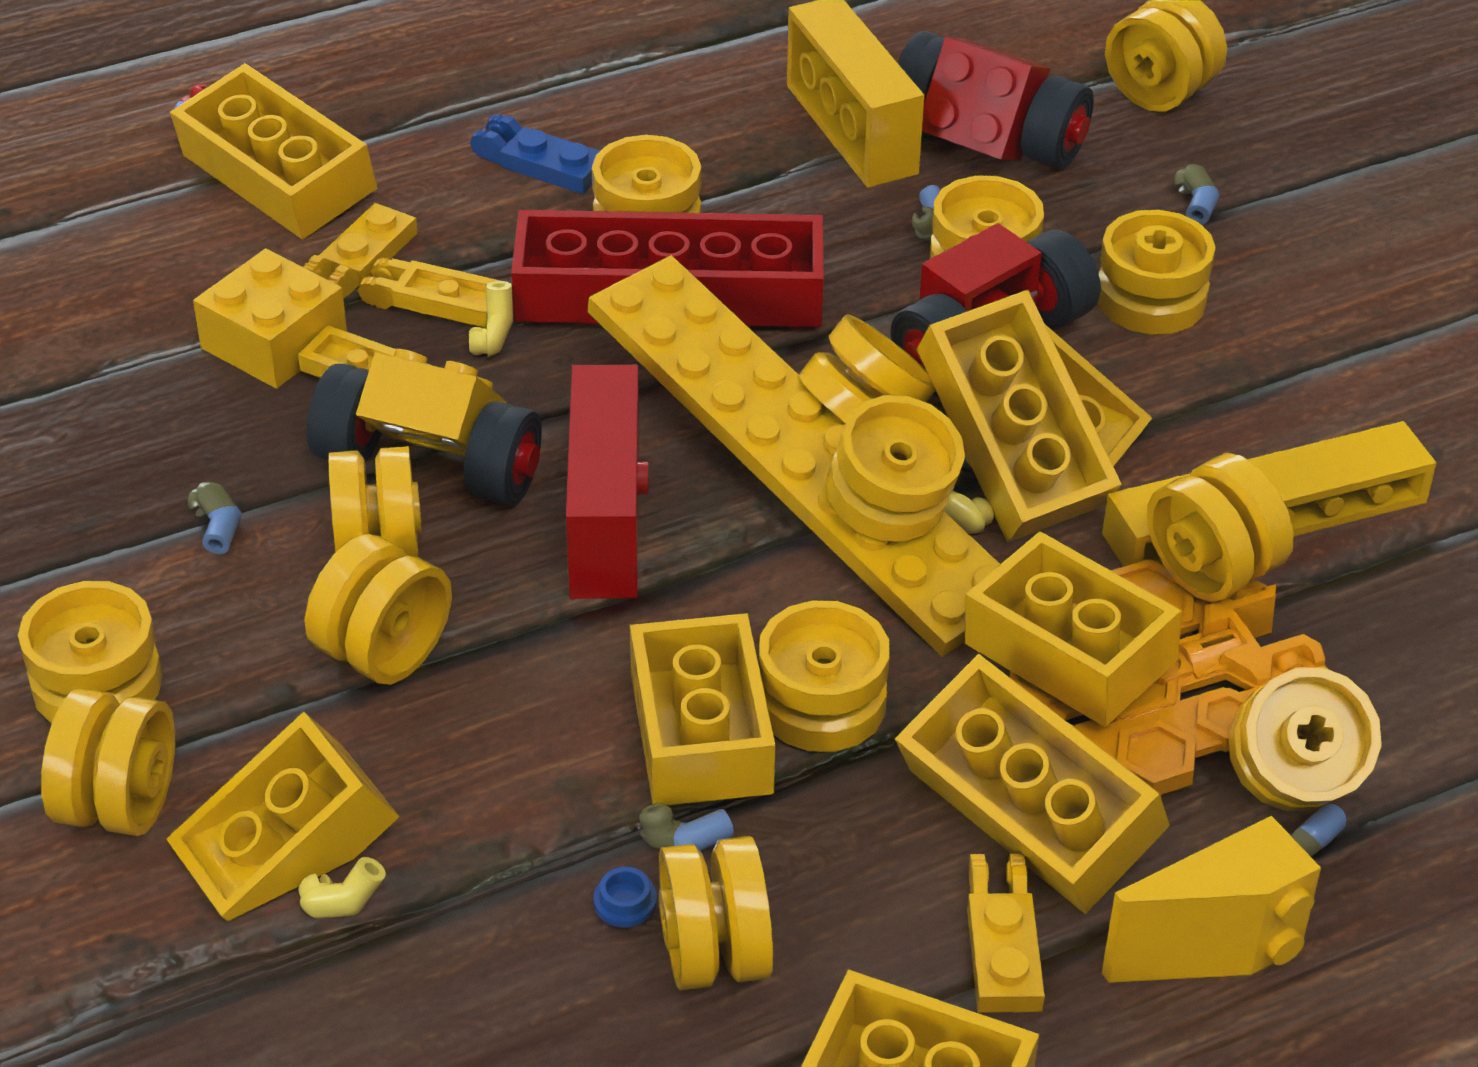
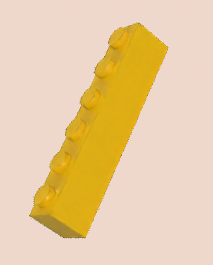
M1404 421L1247 459L1259 467L1277 488L1288 509L1294 536L1427 503L1437 464ZM1186 475L1108 494L1102 535L1123 567L1147 559H1152L1164 565L1152 543L1148 529L1147 504L1153 492Z

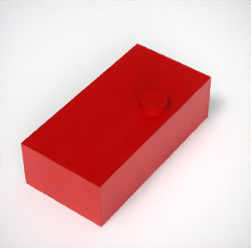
M572 365L566 502L570 599L638 598L639 495H649V462L639 461L638 365Z

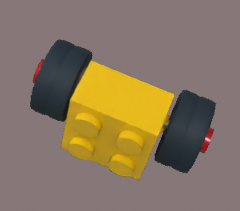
M396 349L394 356L374 352L369 370L347 364H333L320 378L310 403L306 429L308 447L316 457L329 460V453L357 450L366 462L373 453L381 433H383L390 439L465 457L464 485L467 493L475 498L491 500L506 506H514L523 499L528 491L540 459L542 441L540 416L531 409L519 406L514 407L511 404H507V401L492 390L493 383L491 381L477 377V369L454 361H446L445 367L440 368L426 364L427 357L409 350Z

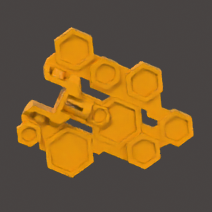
M1152 559L1117 568L1111 571L1182 610L1180 638L1182 639L1179 642L1178 661L1106 727L1094 720L1086 721L1073 727L1160 793V795L1193 785L1195 758L1219 750L1229 751L1228 734L1236 710L1255 690L1272 678L1294 668L1323 667L1328 669L1325 666L1322 645L1307 635L1301 634L1260 647L1255 638L1272 633L1276 584L1267 586L1255 579H1250L1247 586L1229 597L1216 602H1209L1196 598L1179 585L1164 565ZM1199 630L1198 634L1188 636L1191 635L1193 631ZM1010 671L1009 677L1065 721L1084 715ZM1223 680H1227L1245 689V691L1238 692L1232 688L1222 687L1180 700L1181 693ZM1297 732L1298 739H1307L1304 734ZM1307 739L1306 745H1305V748H1306V749H1308V747H1309L1308 739Z

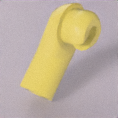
M494 281L486 285L487 328L473 327L469 331V352L472 355L488 354V358L500 353L513 323L512 285L505 281Z
M955 491L951 492L944 510L968 534L983 532L985 526L992 523L994 518L993 508L986 499L975 497L970 500L965 495Z
M362 857L357 861L343 883L333 884L331 878L326 874H322L319 879L316 873L310 874L301 881L298 888L301 897L300 907L308 915L316 919L355 916L362 911L385 879V869L373 858Z

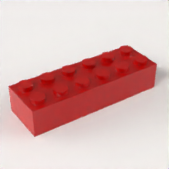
M519 210L511 271L514 322L599 324L588 313L590 296L672 255L747 327H822L824 282L823 215Z

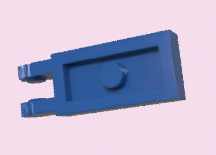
M502 114L492 115L487 120L486 130H477L469 142L477 156L485 157L488 161L498 163L502 168L581 194H585L592 186V165L596 154L600 152L583 144L573 143L546 134L540 130L527 127L522 128L514 118L504 117Z

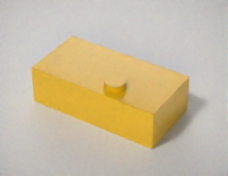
M817 0L789 7L787 87L867 188L918 175L924 94L844 0Z
M246 63L170 111L183 156L302 240L377 189L367 144Z
M1029 290L929 325L917 351L948 418L951 419L962 436L964 452L987 501L993 508L994 516L1006 542H1012L1105 506L1108 494L1116 492L1122 484Z
M980 654L895 738L908 768L913 774L1011 854H1023L1025 856V866L1085 915L1170 826L1160 793Z

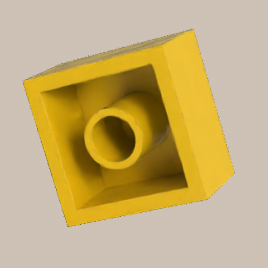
M266 248L193 300L201 349L276 389L300 372L298 354L327 325L347 332L342 287Z

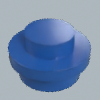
M633 867L614 868L602 877L595 888V911L604 922L612 926L627 928L646 922L656 910V889L646 874L639 869Z

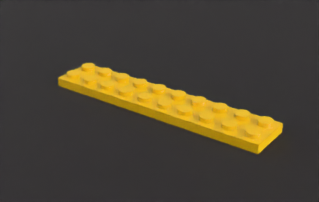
M670 255L589 297L588 313L941 657L965 643V594L996 569L1000 563L946 512L943 513L940 522L926 535L906 542L874 539L858 533L840 519L828 500L826 477L845 422L820 402L802 383L799 374L683 265Z

